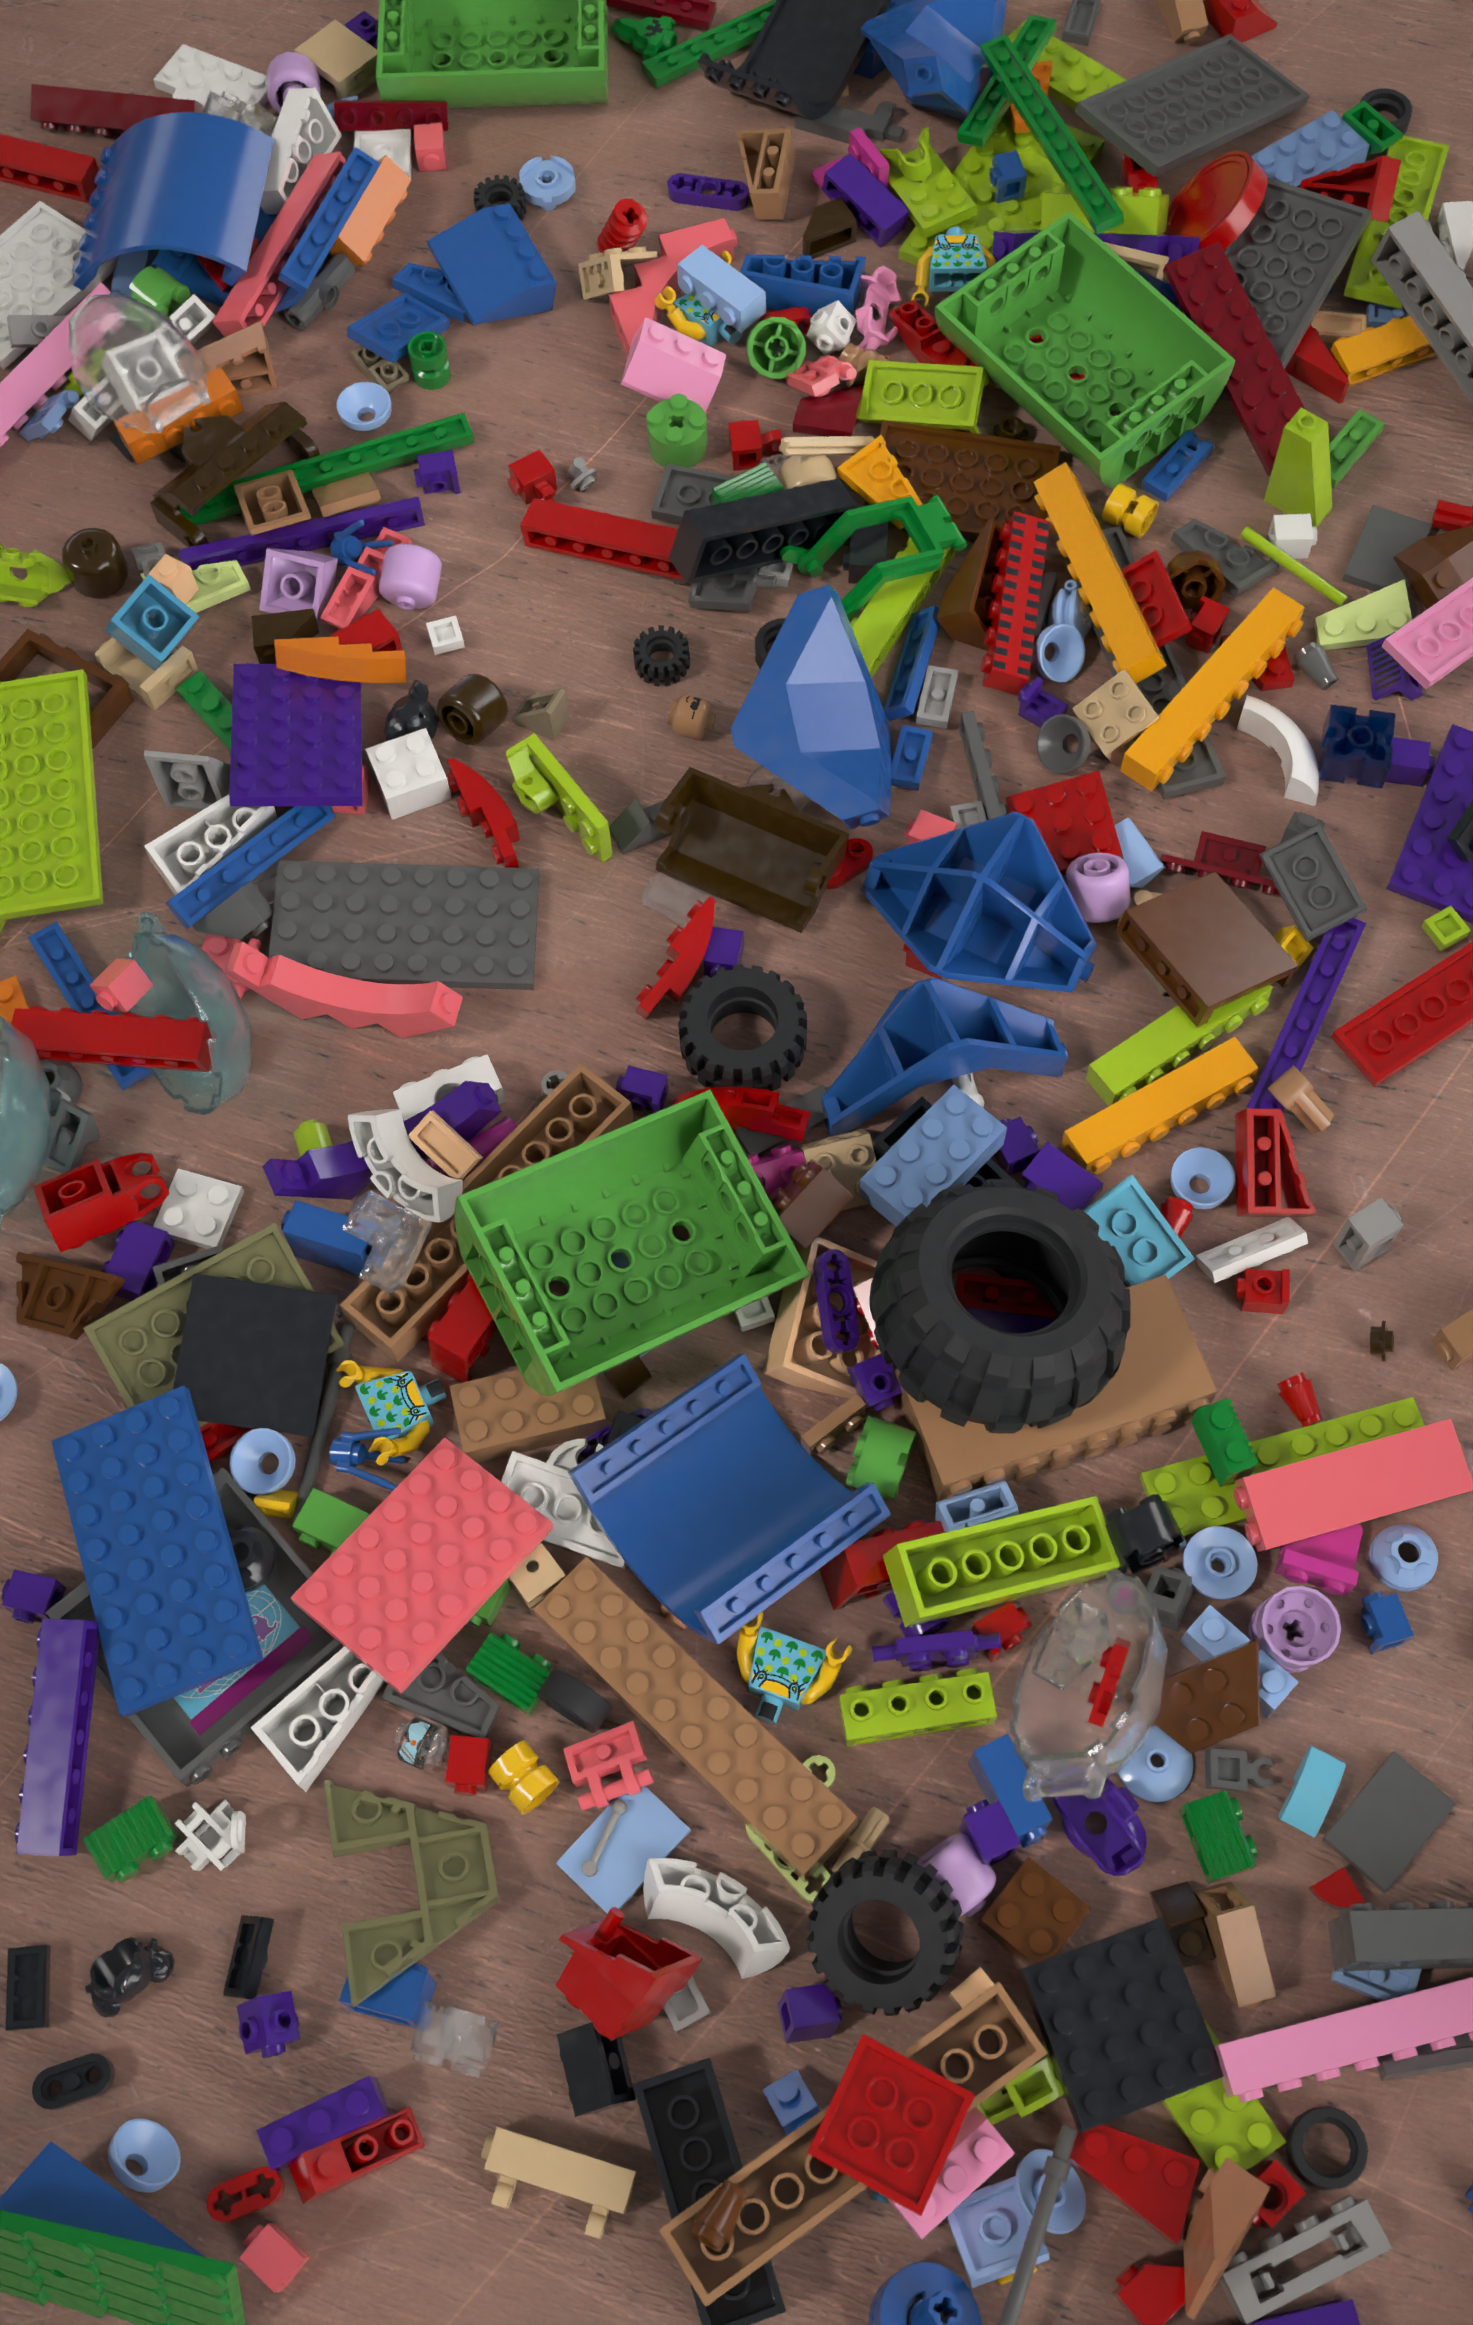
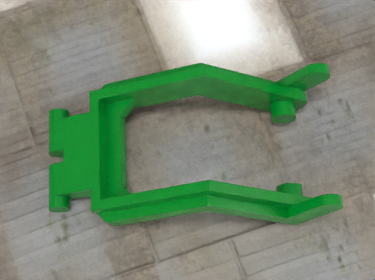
M936 495L929 500V503L917 506L913 497L909 496L846 510L810 550L786 546L779 554L783 561L796 563L800 573L814 578L823 573L824 568L822 565L856 529L900 520L919 553L876 563L841 600L848 620H850L886 582L935 571L940 565L945 548L954 546L957 551H961L966 548L967 543L955 522H950L952 517L940 496Z

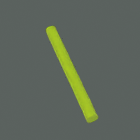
M1248 526L1240 534V537L1339 607L1348 598L1344 593Z

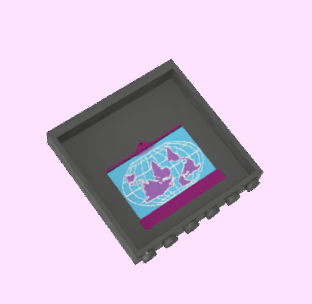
M224 1468L219 1470L213 1477L227 1528L241 1525L255 1527L263 1531L270 1538L276 1550V1566L270 1579L257 1590L246 1593L264 1660L128 1716L175 1777L187 1787L192 1783L197 1785L205 1780L212 1772L211 1767L222 1757L227 1759L234 1755L242 1747L241 1741L254 1732L251 1727L344 1647L292 1602L290 1597L313 1573ZM244 1544L233 1546L237 1564L244 1562L249 1555L248 1547ZM86 1580L46 1612L50 1619L96 1622ZM99 1638L96 1677L116 1701L101 1639Z

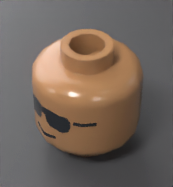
M682 695L679 700L674 699L672 702L668 724L672 725V731L675 734L700 740L704 737L706 731L712 732L716 714L711 713V703L708 700L690 695Z

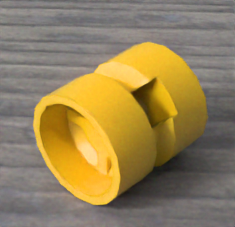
M1120 483L1114 488L1105 504L1102 520L1114 526L1124 525L1125 532L1141 539L1155 519L1159 502L1145 495L1137 497V492L1134 489Z
M525 1740L508 1749L494 1762L488 1771L489 1776L501 1790H510L508 1798L522 1815L527 1814L540 1805L560 1783L546 1765H537L538 1755Z

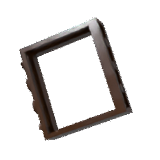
M27 629L1 658L0 682L15 680L37 654L67 671L83 669L87 675V682L107 692L90 712L93 750L134 701L128 688V682L118 674L111 675L104 671L98 663L92 660L87 662L80 658L71 648H62L56 645L47 635L43 633L38 635Z

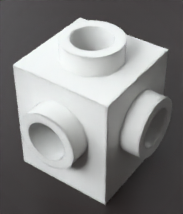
M837 300L818 309L811 318L812 324L806 336L824 355L834 351H842L850 343V335L857 320Z

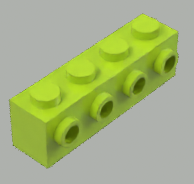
M969 1668L957 1671V1677L942 1679L941 1674H930L920 1677V1682L905 1684V1681L900 1679L884 1682L882 1684L883 1688L868 1690L866 1685L845 1689L846 1694L839 1695V1708L846 1747L994 1724L997 1713L989 1672L979 1673L978 1668Z

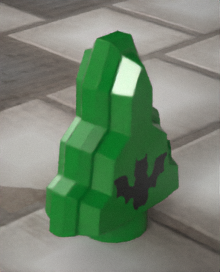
M662 16L659 19L646 17L642 20L618 18L611 26V32L625 43L631 44L632 49L642 54V58L649 59L677 45L678 35L674 31L676 21L672 17Z

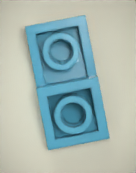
M1310 1744L1293 1777L1295 1784L1278 1814L1279 1819L1315 1838L1334 1799L1346 1763Z

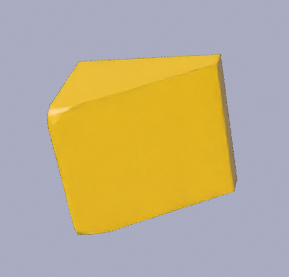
M1295 925L1281 928L1273 936L1298 965L1295 972H1297L1315 949L1309 941L1305 942L1301 932Z
M280 1489L274 1493L258 1494L254 1498L253 1503L263 1515L292 1519L299 1492Z

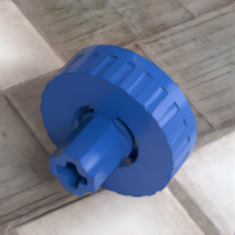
M929 2262L910 2264L888 2278L874 2295L870 2306L868 2323L869 2325H907L906 2316L908 2310L916 2303L909 2315L910 2325H982L977 2301H975L972 2291L967 2287L964 2280L949 2268Z

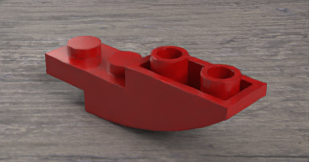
M911 300L889 311V317L898 329L899 335L919 363L977 366L939 330L936 319L915 300Z
M454 758L447 760L450 773L446 774L451 792L457 791L460 798L456 799L462 818L468 816L473 828L480 825L485 839L491 837L494 845L490 846L497 865L502 863L504 868H519L512 843L519 841L520 838L517 823L510 809L497 791L481 775Z
M711 896L704 903L698 900L686 915L690 918L686 926L682 928L678 925L666 939L670 945L665 953L675 961L672 962L668 958L656 973L660 979L654 987L647 984L637 996L636 1000L640 1004L635 1012L645 1020L665 995L674 1002H677L698 970L712 933L715 899Z
M725 1086L693 1090L677 1095L673 1103L675 1105L711 1090L734 1135L737 1127L740 1126L751 1131L765 1132L787 1140L803 1142L811 1115L810 1111L778 1104L779 1092L749 1087Z

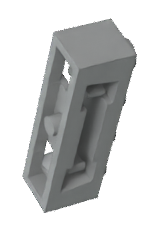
M1352 2195L1344 2197L1330 2205L1333 2213L1321 2219H1318L1315 2213L1299 2220L1294 2224L1297 2231L1285 2238L1278 2232L1258 2242L1261 2250L1248 2257L1244 2251L1236 2253L1219 2279V2282L1239 2323L1249 2324L1392 2249L1368 2200L1358 2199L1354 2201ZM1343 2224L1347 2227L1343 2231L1332 2235L1329 2232ZM1329 2237L1332 2238L1337 2250H1347L1355 2243H1358L1360 2246L1344 2255L1331 2254L1275 2284L1268 2271H1261L1252 2278L1249 2274L1264 2265L1274 2267ZM1276 2286L1277 2290L1258 2299L1257 2295Z

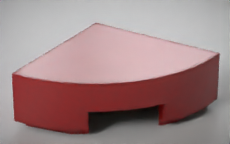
M1344 1867L1309 1887L1310 1891L1319 1900L1335 1907L1349 1909L1350 1905L1365 1903V1900Z

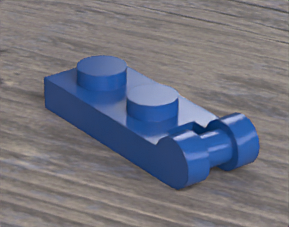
M1187 430L1142 480L1141 488L1167 502L1203 460L1205 461L1209 458L1214 449V444L1207 440L1201 441L1197 438L1196 433Z

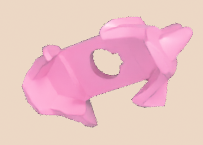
M885 266L878 267L871 276H860L865 293L863 307L855 310L857 330L864 335L863 341L859 344L863 350H876L878 347L888 345L898 333L896 327L887 334L885 333L889 304H900L902 302L896 285L897 275ZM870 305L874 306L879 313V319L874 320L872 318L873 307H871Z

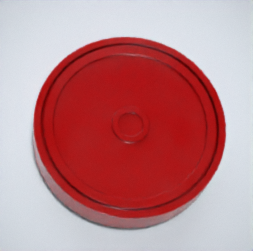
M1231 151L1215 158L1200 169L1177 194L1168 208L1167 230L1162 234L1200 237L1199 250L1216 242H1220L1223 250L1226 249L1245 230L1257 213L1267 189L1266 172L1245 151Z

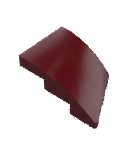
M864 384L833 390L821 397L811 395L801 398L793 420V432L824 437L853 436L859 417Z

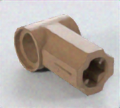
M1294 1065L1267 1088L1287 1111L1290 1110L1311 1134L1323 1131L1331 1124V1120L1334 1117L1333 1112L1313 1091V1085Z

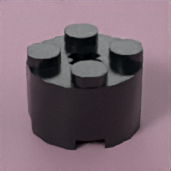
M1153 1494L1140 1501V1506L1129 1511L1125 1507H1121L1106 1515L1108 1523L1105 1526L1121 1564V1567L1118 1568L1120 1575L1127 1572L1126 1568H1130L1132 1574H1136L1166 1561L1164 1555L1167 1551L1175 1547L1176 1551L1180 1552L1187 1545L1167 1502L1162 1501L1159 1494Z

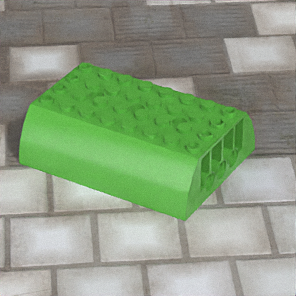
M379 0L376 80L381 100L446 101L448 109L609 104L607 0ZM553 58H554V59H558L557 61H554V62L548 61L549 59H553ZM497 60L503 61L502 63H498V64L493 63L494 61H497ZM441 62H447V63H448V64H446V65H439V63H441Z
M1070 212L1063 215L935 306V318L939 330L978 367H984L988 376L1094 476L1105 486L1113 489L1176 443L1187 430L1192 431L1203 422L1222 393L1236 361ZM1041 335L1044 341L1034 343L1029 337ZM1083 373L1085 378L1074 380L1069 375ZM1112 411L1122 412L1120 415H1116L1114 417L1110 414V412Z
M711 1090L460 1195L455 1203V1225L461 1256L525 1382L533 1390L544 1396L550 1397L803 1280L810 1275ZM674 1226L685 1227L690 1235L689 1240L680 1241L676 1239L672 1233V1228ZM614 1253L624 1254L629 1260V1266L623 1269L616 1267L611 1261V1255ZM554 1280L563 1282L567 1287V1294L561 1297L553 1295L549 1290V1283Z

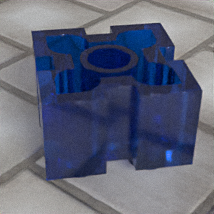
M1331 704L1323 725L1321 742L1323 751L1319 762V780L1344 783L1346 777L1357 778L1356 785L1383 788L1391 769L1393 746L1390 743L1394 736L1396 713L1369 710L1368 716L1356 715L1357 708Z

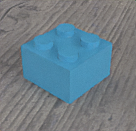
M148 575L113 616L105 631L152 670L156 671L190 631L200 616L151 575Z

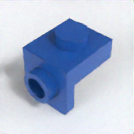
M797 2069L763 2089L787 2136L821 2112Z

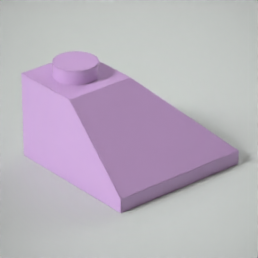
M267 548L259 610L279 613L313 608L319 623L320 617L334 590L338 558L309 551Z

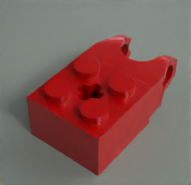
M139 1152L116 1157L102 1164L99 1159H95L33 1186L44 1221L60 1252L79 1248L91 1239L111 1234L119 1227L145 1216L164 1202L170 1193L162 1176H156L160 1170L153 1154ZM146 1161L151 1164L148 1173L140 1176L132 1174V1169L138 1162ZM150 1184H156L161 1187L159 1194L153 1198H145L140 1192Z

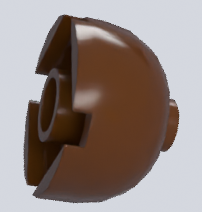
M1188 550L1176 555L1166 566L1183 608L1192 609L1191 614L1194 611L1197 612L1202 596L1219 603L1226 582L1219 562L1212 555L1200 550Z

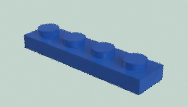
M936 605L912 613L884 706V712L889 721L914 713L919 692L924 682L927 665L932 655L934 641L939 631L940 624L937 619L939 608Z

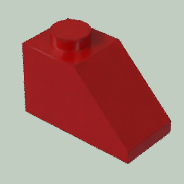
M1131 2263L1115 2279L1119 2286L1112 2293L1139 2325H1164L1186 2303L1184 2267L1142 2263L1136 2267Z

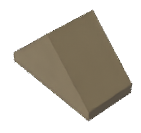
M562 688L526 696L511 720L516 725L554 741L569 719L566 692Z

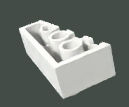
M316 88L289 89L271 136L274 138L260 205L265 214H279L315 154L331 153L342 136Z
M228 794L144 847L151 863L174 895H176L278 818L274 806H230Z
M343 1647L255 1723L251 1729L297 1785L307 1792L385 1681L346 1647Z

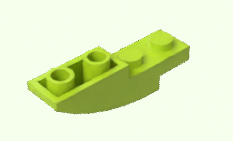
M1044 2041L1041 2044L1048 2054L976 2106L992 2125L1016 2113H1019L1022 2118L1064 2095Z

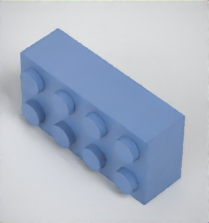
M1331 110L1251 157L1263 168L1268 178L1300 188L1301 180L1333 170H1342L1350 167L1352 164L1365 163L1370 144Z
M953 1084L860 1179L859 1196L897 1227L918 1205L923 1203L927 1207L941 1190L961 1183L965 1185L1004 1145L1007 1127Z

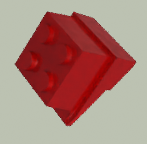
M612 1907L604 1920L561 1935L558 1941L567 1944L574 1953L555 1985L565 1995L567 2002L574 2008L581 2010L593 2022L594 2028L611 2041L651 2024L673 1993L684 1989L703 1960L698 1954L667 1938L657 1941L621 1923L625 1915L616 1907Z

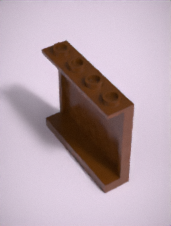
M1216 872L1125 910L1116 929V933L1196 1027L1206 1024L1215 1009L1277 981L1282 988L1286 987L1298 967L1291 956L1280 946L1270 932L1265 929L1249 908L1242 903Z

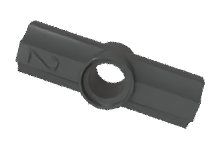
M340 252L334 255L320 272L315 275L303 297L284 311L285 319L293 328L298 331L306 329L323 309L331 310L336 305L339 298V290L356 272L354 264L346 255Z

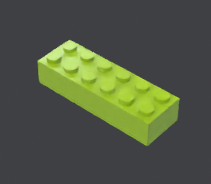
M1097 1496L895 1545L883 1555V1559L905 1628L1099 1579L1120 1568L1121 1564L1105 1526L1106 1521Z

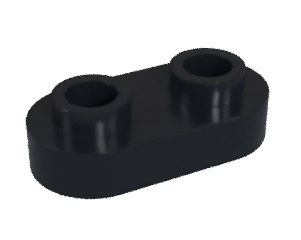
M95 2053L87 2054L41 2071L33 2082L32 2095L35 2102L44 2109H62L105 2093L114 2081L115 2069L110 2059L106 2056ZM98 2067L101 2071V2077L96 2083H92L89 2079V2074L92 2069ZM59 2081L62 2084V2091L58 2096L54 2097L51 2094V2086L54 2082Z

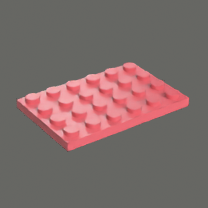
M444 1437L290 1598L297 1607L397 1692L402 1694L554 1529L553 1523Z

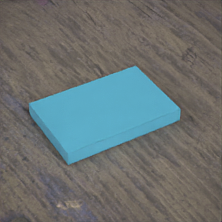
M1133 1175L1127 1176L1083 1210L1099 1225L1098 1236L1104 1241H1109L1110 1245H1114L1124 1264L1125 1280L1123 1283L1126 1287L1166 1275L1169 1279L1195 1259Z

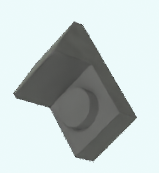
M635 799L609 826L622 854L631 852L673 833L672 831L670 834H665L654 827L657 813L665 800L643 809L639 800Z
M65 1099L61 1100L40 1161L62 1173L77 1168L86 1143L100 1139V1133L93 1114Z

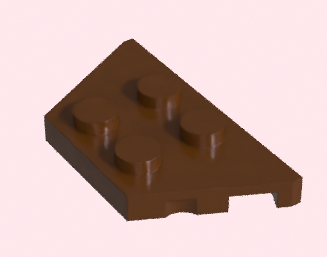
M18 1252L16 1263L22 1265V1281L16 1282V1295L19 1299L17 1324L77 1340L84 1332L83 1328L92 1323L122 1287L125 1279L117 1275Z
M1258 1638L1130 1692L1127 1694L1126 1699L1128 1703L1189 1753L1258 1726L1261 1722V1702L1259 1701V1690L1261 1689V1673H1259L1260 1641Z

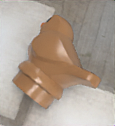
M848 344L842 351L839 361L849 362L856 369L857 374L854 379H848L846 385L851 387L855 381L865 380L868 360L890 361L889 355H879L872 349L863 350L859 345Z

